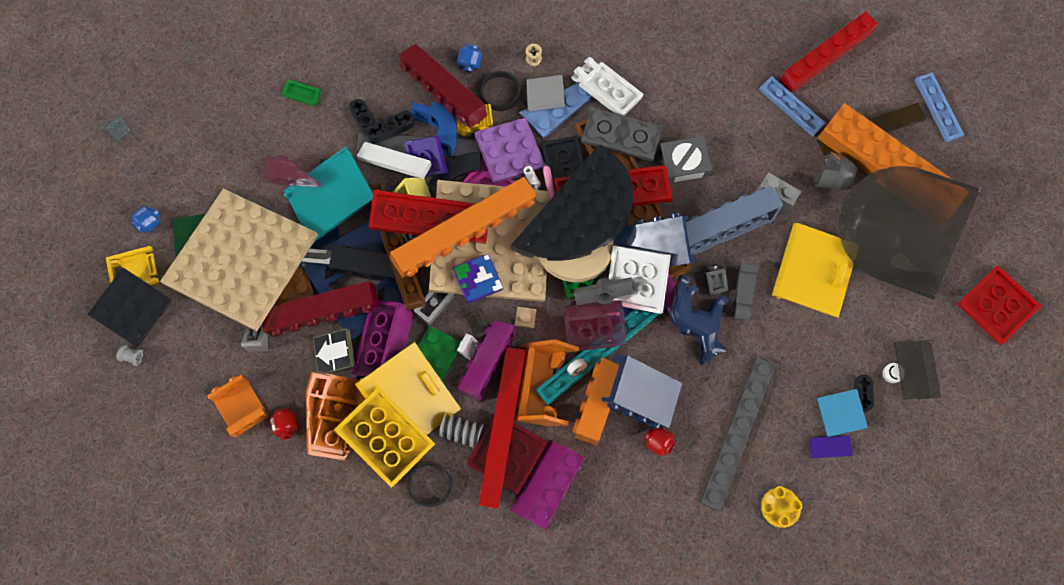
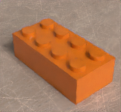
M602 358L600 363L596 362L592 377L595 378L594 382L590 380L586 390L588 399H583L579 414H582L581 419L577 418L573 427V433H576L575 439L595 446L599 443L610 411L607 403L602 402L601 398L610 396L619 365L611 360Z

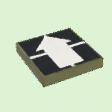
M343 329L313 338L317 371L335 373L355 367L350 329Z

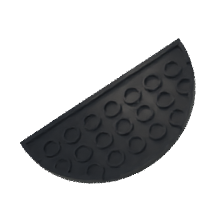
M599 144L511 244V250L530 258L535 256L547 258V261H564L590 255L592 251L601 246L605 247L612 242L626 226L633 204L632 181L626 167L619 158Z

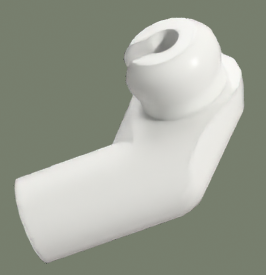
M526 166L524 168L525 176L532 189L538 190L541 187V182L533 168Z

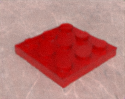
M999 265L994 267L957 303L1000 346L1042 306Z

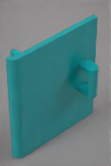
M344 147L284 190V196L291 203L301 225L318 234L315 241L367 206L373 199V192L347 147Z

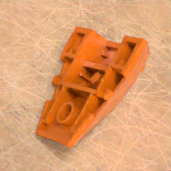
M323 371L311 372L306 389L307 454L339 460L346 459L352 448L333 429L365 400L355 385L359 382V379Z

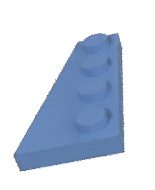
M579 82L564 90L565 107L530 112L527 108L519 112V115L522 118H526L528 124L545 139L590 101L593 96L579 86Z

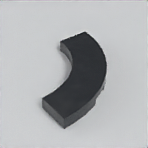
M466 153L446 163L448 172L433 175L427 185L431 197L436 198L438 180L454 181L456 178H460L468 173L481 171L482 153Z

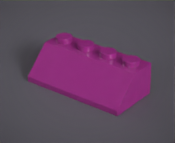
M378 300L379 307L373 308L372 312H368L355 359V367L352 370L353 375L365 378L405 349L414 309L407 311L402 303Z
M494 321L492 325H488L484 334L486 335L484 341H480L475 351L477 354L475 358H471L467 364L466 369L468 371L466 375H462L457 383L460 393L481 402L505 356L506 347H510L516 335L515 326L512 324Z
M549 440L510 511L546 530L585 457L568 447Z

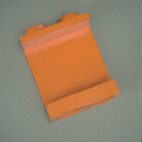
M242 374L233 376L228 380L227 384L215 387L211 391L212 393L207 395L208 399L214 402L228 426L226 430L229 435L234 438L269 417L249 381Z

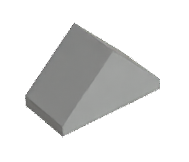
M262 324L257 332L247 327L241 341V347L246 351H268V334L263 332Z

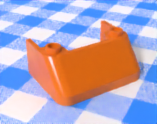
M556 339L520 345L518 349L526 350L514 421L543 426H569V421L557 418L556 409L548 406L538 395L536 389L553 376V369L560 368L564 364L567 352L579 351V347Z

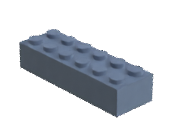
M772 186L767 188L761 187L751 195L745 194L735 202L728 201L716 210L712 208L702 216L698 217L696 215L691 217L686 222L691 255L701 253L774 221L783 206Z

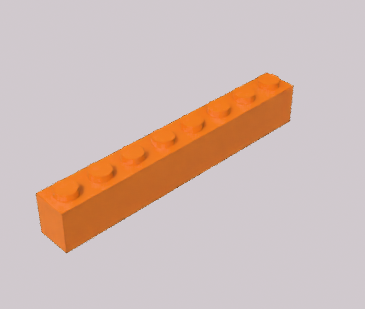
M523 177L391 251L390 259L402 278L406 275L410 277L416 274L420 267L424 265L428 267L433 264L439 256L445 257L449 255L453 248L465 246L472 237L478 238L486 232V229L498 227L502 220L507 217L508 219L515 217L521 209H529L534 205L537 195L526 178Z

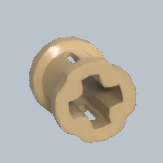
M530 44L526 48V61L531 66H537L542 61V49L539 45Z

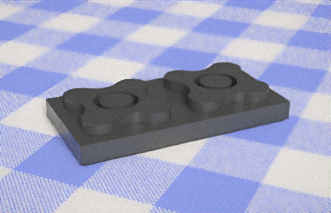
M591 108L581 143L598 147L600 144L610 151L653 162L663 126Z

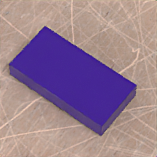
M850 436L809 438L811 459L853 456Z

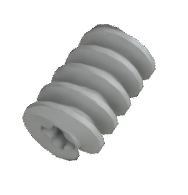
M445 413L440 425L439 436L443 438L447 434L448 440L454 437L457 443L462 438L463 445H466L469 441L470 447L473 448L476 443H479L484 425L482 424L477 429L476 422L469 426V420L467 419L462 424L461 417L455 422L454 415L446 419Z

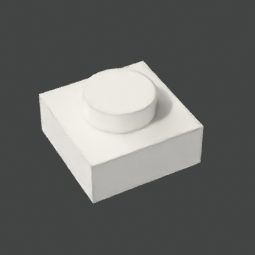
M466 334L457 351L467 359L474 358L479 341L472 335Z

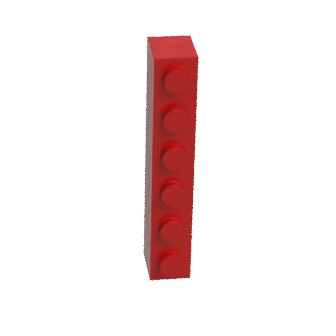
M865 11L785 70L780 79L781 83L791 93L795 92L873 34L878 23Z

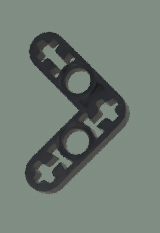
M355 99L349 105L354 120L365 139L371 144L393 137L411 129L415 125L414 114L410 111H402L376 122L363 100ZM356 107L361 108L362 113H359ZM363 119H370V120H371V121H370L369 123H367V124L361 123V121H362ZM390 124L395 126L392 130H387L385 128L387 125Z

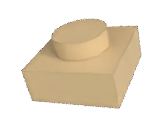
M517 307L515 327L534 329L536 309Z

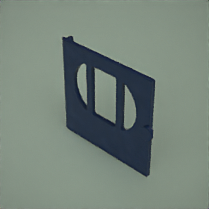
M369 222L321 249L332 251L333 245L339 246L343 244L353 249L366 248L371 252H386L379 230L369 229ZM300 263L319 294L332 291L329 285L345 276L335 274L325 279L329 264ZM380 281L381 283L376 285L377 293L383 289L385 290L383 301L404 304L398 284ZM368 314L355 315L349 318H337L342 329H350L351 341L362 335Z

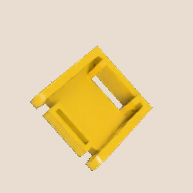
M147 246L106 257L110 283L116 277L114 268L121 266V269L124 267L149 285L159 283V278L156 277L158 272L155 257L151 253L153 252V247Z

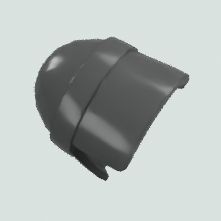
M831 152L829 159H825V164L832 170H824L822 175L818 174L815 176L814 181L815 187L838 191L853 183L858 169L849 159Z

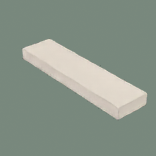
M364 142L357 154V159L421 179H424L432 165L430 160Z

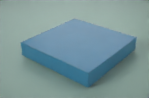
M857 389L817 398L828 437L868 428Z

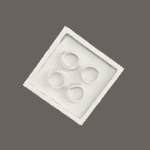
M617 245L613 246L609 279L615 281L632 277L635 294L613 298V301L609 304L659 314L663 313L671 255Z

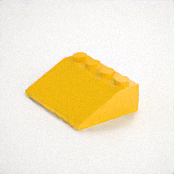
M377 387L333 429L391 488L435 445L380 387Z

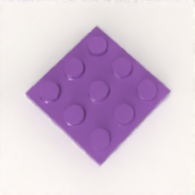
M526 118L480 130L474 134L494 184L525 175L524 168L526 166H531L534 172L542 170L546 166Z

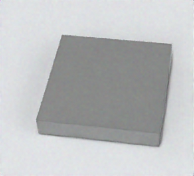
M562 75L527 79L529 112L565 107Z

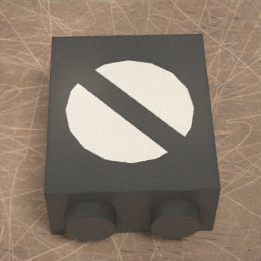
M704 136L660 143L659 154L662 166L666 165L669 183L710 177L712 170H714L713 160L709 158L708 154L710 153V146L705 141Z

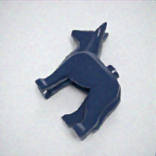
M680 275L673 288L669 314L671 323L679 328L681 334L686 336L692 335L697 338L701 350V365H704L705 361L709 364L711 357L726 353V347L717 341V335L720 329L721 312L729 299L720 295L719 299H713L708 312L701 310L693 311L692 297L699 289L693 284L686 289L691 279Z

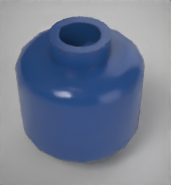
M465 44V47L460 48L457 64L462 67V71L472 73V70L479 69L482 52L479 51V47Z
M142 206L131 215L132 221L130 223L138 232L150 233L160 224V219L158 218L160 213L154 207Z

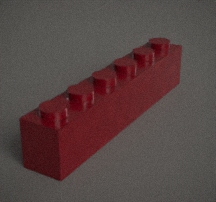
M416 43L399 54L401 69L404 72H408L415 82H419L427 93L430 92L438 103L445 105L449 113L455 114L462 124L472 128L487 117L486 104Z
M366 281L273 306L262 323L263 332L270 334L272 337L283 335V332L300 331L301 327H315L320 322L325 321L329 323L336 321L339 317H353L358 312H372L373 308L379 307L376 286L372 282Z

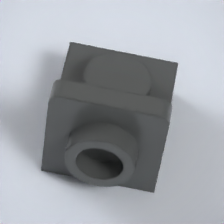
M718 264L708 265L707 269L702 270V274L706 278L708 294L712 295L729 291L725 268L718 266Z

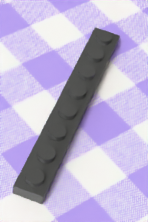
M756 358L702 497L701 504L717 511L721 510L776 365Z

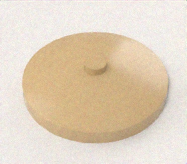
M612 241L607 246H601L592 251L590 255L572 260L547 261V258L540 257L538 259L542 266L553 276L569 282H584L594 279L606 270L611 261L614 244Z

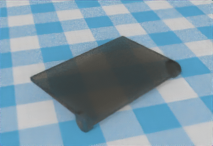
M932 340L894 342L903 400L942 398L931 345Z

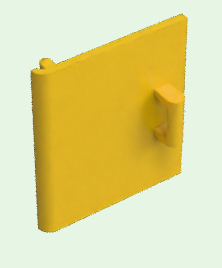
M793 223L772 296L839 318L859 245L800 223Z
M415 342L355 384L365 399L377 387H380L426 435L441 425L445 413L446 419H449L451 415L461 410Z

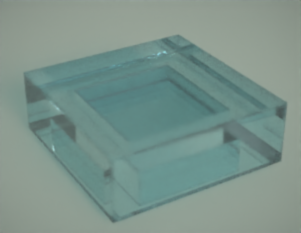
M119 116L105 127L117 141L132 130Z

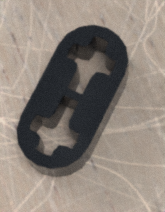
M864 374L854 380L853 388L857 389L860 401L863 400V395H865V402L869 403V405L863 408L865 413L874 407V383L870 376ZM862 379H864L865 383H868V386L864 388V392L863 386L859 385Z

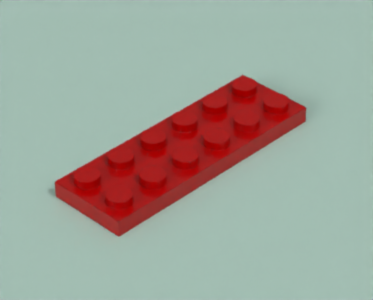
M666 165L627 170L633 186L632 206L672 202ZM570 177L554 179L556 193Z
M374 190L369 229L420 236L476 203ZM488 229L485 230L486 232L478 238L474 236L469 239V242L486 244Z

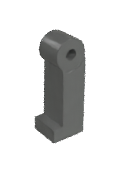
M741 263L738 268L734 319L747 321L750 319L759 266Z

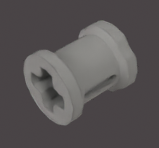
M123 344L118 349L116 359L120 362L127 361L134 366H138L144 355L143 350H134Z

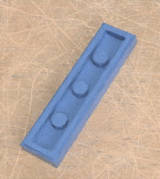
M933 72L917 77L915 82L945 142L963 137L964 133Z
M773 76L759 88L766 97L812 137L826 125L825 121Z

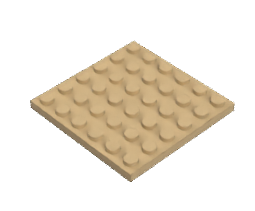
M438 180L436 198L478 203L505 187ZM534 190L537 197L532 207L527 210L521 209L511 219L507 217L494 229L492 227L488 228L486 244L468 242L463 247L459 248L457 246L453 248L449 255L436 258V261L431 264L429 292L463 295L452 267L489 253L504 289L487 297L544 302L546 297L547 270L542 266L538 257L530 258L511 250V244L550 201L549 191Z
M223 189L160 282L257 332L318 234Z

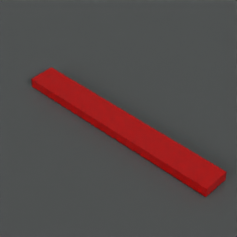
M506 347L479 506L499 509L526 350Z

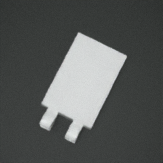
M591 57L584 61L586 64L582 68L578 66L574 70L575 74L571 77L575 82H580L579 86L609 110L625 116L644 95L603 62L597 64Z

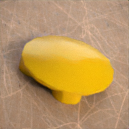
M778 486L770 489L764 495L761 501V510L764 518L775 527L786 528L798 521L802 502L791 490Z

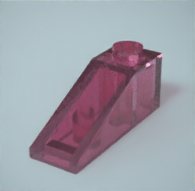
M278 155L277 157L269 156L264 178L271 183L277 185L321 187L320 182L288 160V157Z

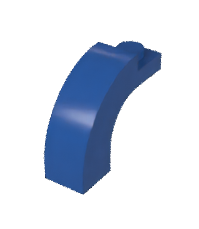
M413 102L410 108L415 120L436 127L438 129L436 136L439 135L443 153L452 156L457 146V129L453 115L444 106L433 102L431 107Z

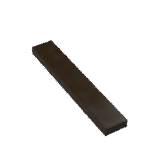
M915 103L870 119V121L885 132L890 133L924 121L926 117L919 103ZM817 139L824 156L835 152Z

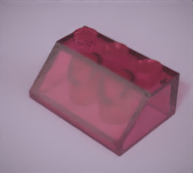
M621 300L612 301L604 305L592 303L563 307L567 343L579 347V351L626 346L625 319Z

